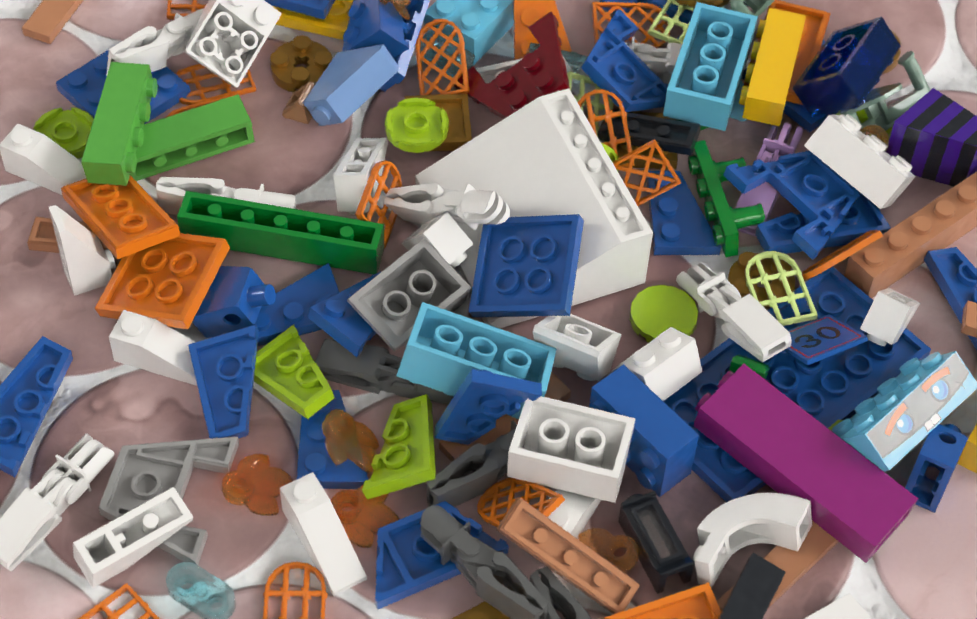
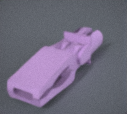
M784 123L778 140H774L778 126L772 125L767 138L763 140L756 160L761 159L766 163L777 161L779 156L794 154L803 134V128L797 126L791 143L788 145L786 143L792 125ZM765 182L745 194L741 193L736 208L761 203L765 215L764 221L766 222L769 220L779 192L771 184ZM757 225L741 228L738 231L755 236Z

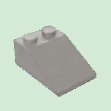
M424 238L349 297L347 302L395 352L408 343L422 302L454 312L464 304L471 286Z

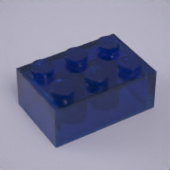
M882 16L835 30L792 89L811 117L824 114L827 116L846 108L856 109L866 102L867 95L879 83L880 76L884 70L894 61L893 57L901 45Z

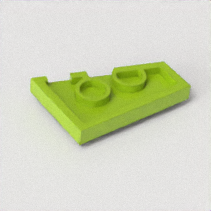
M294 324L257 351L254 382L306 419H309L335 398L330 385L317 363L311 357Z
M425 394L394 404L382 434L384 439L383 447L380 454L374 456L371 464L374 469L371 479L365 480L362 487V492L367 500L436 479L432 402L428 395Z

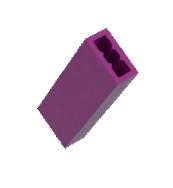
M743 364L735 373L731 370L728 371L718 383L717 387L719 389L713 395L706 393L696 405L695 410L698 413L693 426L777 493L810 500L812 521L867 563L908 517L918 498L746 364Z

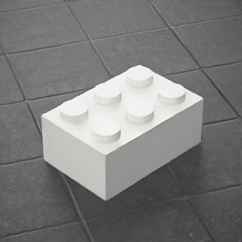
M843 114L828 115L804 146L878 208L891 207L916 177L910 172L913 167L899 155L896 157L890 156L884 150L888 146L873 134L871 136L863 134L860 131L862 125L849 114L846 116Z

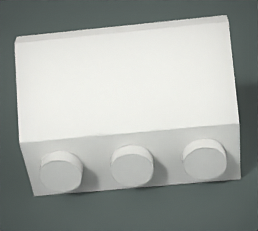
M543 396L535 401L527 399L508 451L507 477L615 503L625 470L635 418Z

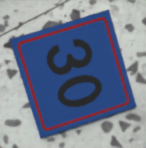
M828 314L788 330L792 342L791 346L784 351L806 365H810L868 341V338L863 333Z

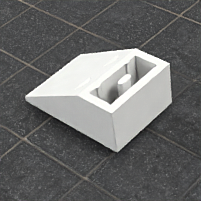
M209 0L202 11L184 52L236 89L282 13L264 0Z

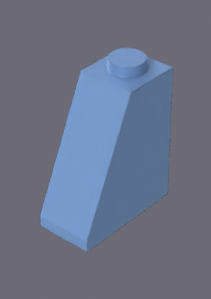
M384 44L337 52L303 104L319 126L343 123L398 72L399 66Z

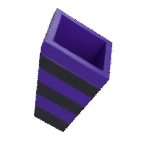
M932 88L894 121L885 152L890 156L896 157L899 155L913 167L910 172L915 176L954 187L977 172V116Z

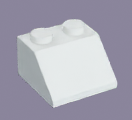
M572 314L570 316H548L537 323L533 330L534 341L557 348L553 367L569 368L576 371L580 378L589 381H599L610 372L622 335Z
M672 327L662 332L613 370L615 371L624 364L662 401L703 372L695 338Z

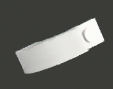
M756 493L730 500L713 510L697 528L699 546L694 553L693 561L695 562L694 567H696L698 584L702 585L709 582L712 588L729 558L736 551L748 545L768 543L798 552L812 526L811 501L788 494Z

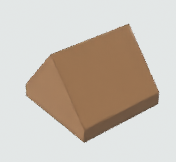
M313 82L307 83L293 92L282 112L285 118L309 124L312 115L303 102L315 84Z

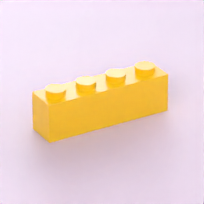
M769 8L766 20L760 19L756 38H761V42L754 41L750 59L756 61L755 64H748L745 82L750 84L749 86L743 85L739 104L745 105L743 119L780 126L806 15Z

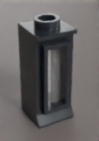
M655 490L644 495L637 493L628 497L621 503L618 522L656 593L664 592L667 577L679 573L684 584L690 582L695 562L687 554L656 498Z

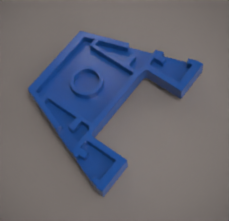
M619 9L609 21L581 66V69L601 89L614 93L622 101L626 112L663 108L669 83L665 84L624 43V41L633 37L639 28ZM608 95L612 102L619 107L618 102Z
M811 151L779 156L777 161L766 163L761 159L754 160L753 165L739 167L737 163L730 164L726 167L723 174L742 194L768 182L782 197L786 198L811 223L795 231L792 241L812 260L818 256L860 196V192Z

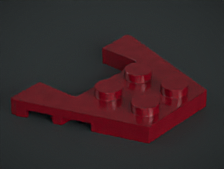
M550 11L528 27L540 44V47L532 53L526 54L522 60L508 70L498 74L491 82L486 83L474 66L468 69L470 92L464 94H468L477 104L481 103L489 108L492 113L505 119L540 96L570 89L566 64L561 52L562 41L558 35L557 27H559V24L554 14ZM461 74L457 81L464 86L463 74ZM454 84L456 90L461 89L456 84Z

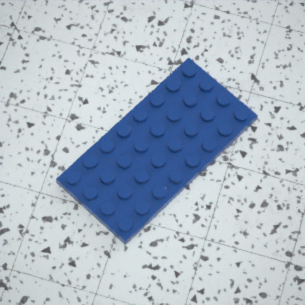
M833 266L805 282L818 314L817 319L829 314L867 336L868 333L860 328L874 301ZM801 286L793 291L795 294L803 293ZM805 298L795 300L801 315L811 314ZM788 301L777 303L782 319L795 317L790 303L788 304ZM771 307L767 311L776 319L773 308ZM810 321L786 325L783 327L788 331ZM905 328L899 340L892 345L886 343L885 346H881L868 340L810 365H806L783 350L762 363L770 367L765 379L767 382L825 427L829 428L838 419L843 421L856 414L855 408L866 399L874 398L879 393L877 388L888 379L896 378L901 373L899 368L904 363L913 358H918V360L925 359L929 356L931 348ZM730 338L700 359L703 371L701 374L664 400L677 415L699 434L692 470L725 502L754 494L766 485L765 482L693 426L698 413L695 410L696 405L706 393L713 395L719 389L717 387L718 383L729 371L733 356L740 354L761 362Z

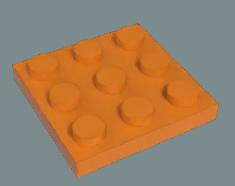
M180 233V236L123 257L96 304L95 310L100 317L119 319L123 310L156 319L168 327L188 330L230 246L226 239Z

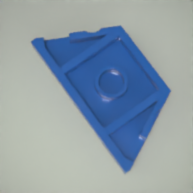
M446 501L436 504V506H441L463 526L470 522L471 536L476 537L498 552L508 554L509 546L506 541L501 538L497 541L482 531V525L471 518L462 516L458 509ZM424 510L378 528L375 605L377 609H381L462 574L451 560L442 565L441 555L421 537V518Z

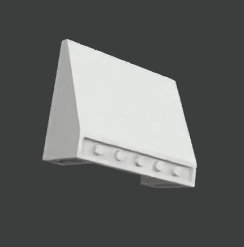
M569 88L536 98L415 175L416 185L437 183L444 189L464 191L466 184L469 183L475 190L494 191L502 198V201L507 203L510 209L509 217L579 214L583 218L584 224L572 306L645 283L653 232ZM457 223L473 243L465 251L468 255L467 258L457 265L462 278L471 286L469 291L471 294L483 224H478L477 229L473 230L466 223ZM539 316L482 318L485 324L501 329Z

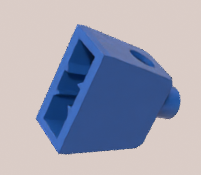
M221 266L192 323L205 338H212L253 326L257 321L261 307L275 303V289L271 284L265 285L250 267Z
M938 424L928 434L905 489L918 498L916 505L934 513L968 440L966 435L962 434L957 426ZM928 467H935L940 471L936 480L926 477L925 472Z

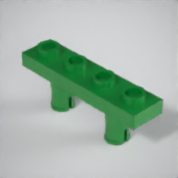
M697 141L692 152L693 156H688V166L691 175L697 176L696 189L699 198H704L706 201L704 202L706 219L708 222L713 221L712 233L715 245H721L725 258L737 256L739 247L738 229L765 222L762 204L758 203L757 205L732 209L731 206L729 207L721 182L728 181L723 174L726 167L730 164L737 163L739 167L746 166L745 159L741 157L735 160L716 163L714 160L712 161L706 141Z

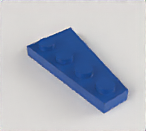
M860 193L856 203L823 248L846 245L869 230H880L884 234L891 227L879 208ZM790 212L758 224L755 236L765 252L777 251L784 254L802 252L792 241L795 231L811 222L802 213L796 215Z
M957 247L928 251L923 260L962 325L963 308L967 301L977 303V269ZM968 335L977 350V338Z
M44 336L40 338L0 385V470L13 477H16L73 360L71 350Z

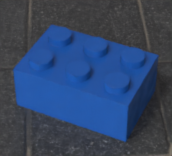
M624 364L592 386L589 408L635 418L626 465L636 474L642 486L652 491L655 490L656 494L661 497L691 474L699 434Z

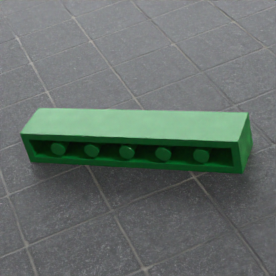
M186 191L177 215L180 233L226 239L230 246L229 250L321 266L329 263L332 268L373 275L378 273L384 252V224L192 191Z

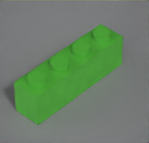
M111 62L81 161L88 183L127 186L130 173L135 172L137 165L136 151L138 147H142L144 140L143 126L145 122L150 120V101L152 97L155 98L157 95V79L152 77L149 64Z
M239 94L145 124L143 126V145L138 147L136 151V170L134 173H130L135 181H139L255 142L251 120Z

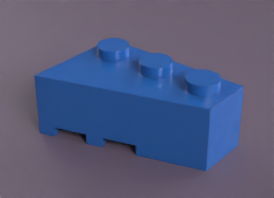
M353 0V5L348 12L350 17L348 27L343 35L344 45L342 51L384 44L391 56L395 58L408 50L409 42L404 39V33L408 31V24L403 22L402 15L406 13V1Z

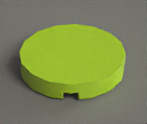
M417 97L398 102L396 107L388 110L384 121L387 139L395 147L412 153L428 152L439 147L447 138L449 130V119L446 111L443 108L441 110L437 107L434 101Z
M71 107V110L64 111L62 108H56L43 114L35 122L33 130L46 135L74 157L80 159L83 157L94 118L80 108Z
M656 285L647 287L636 295L632 301L629 320L635 333L638 336L640 333L646 338L647 342H651L670 327L690 336L697 326L698 309L695 301L685 291L674 286Z

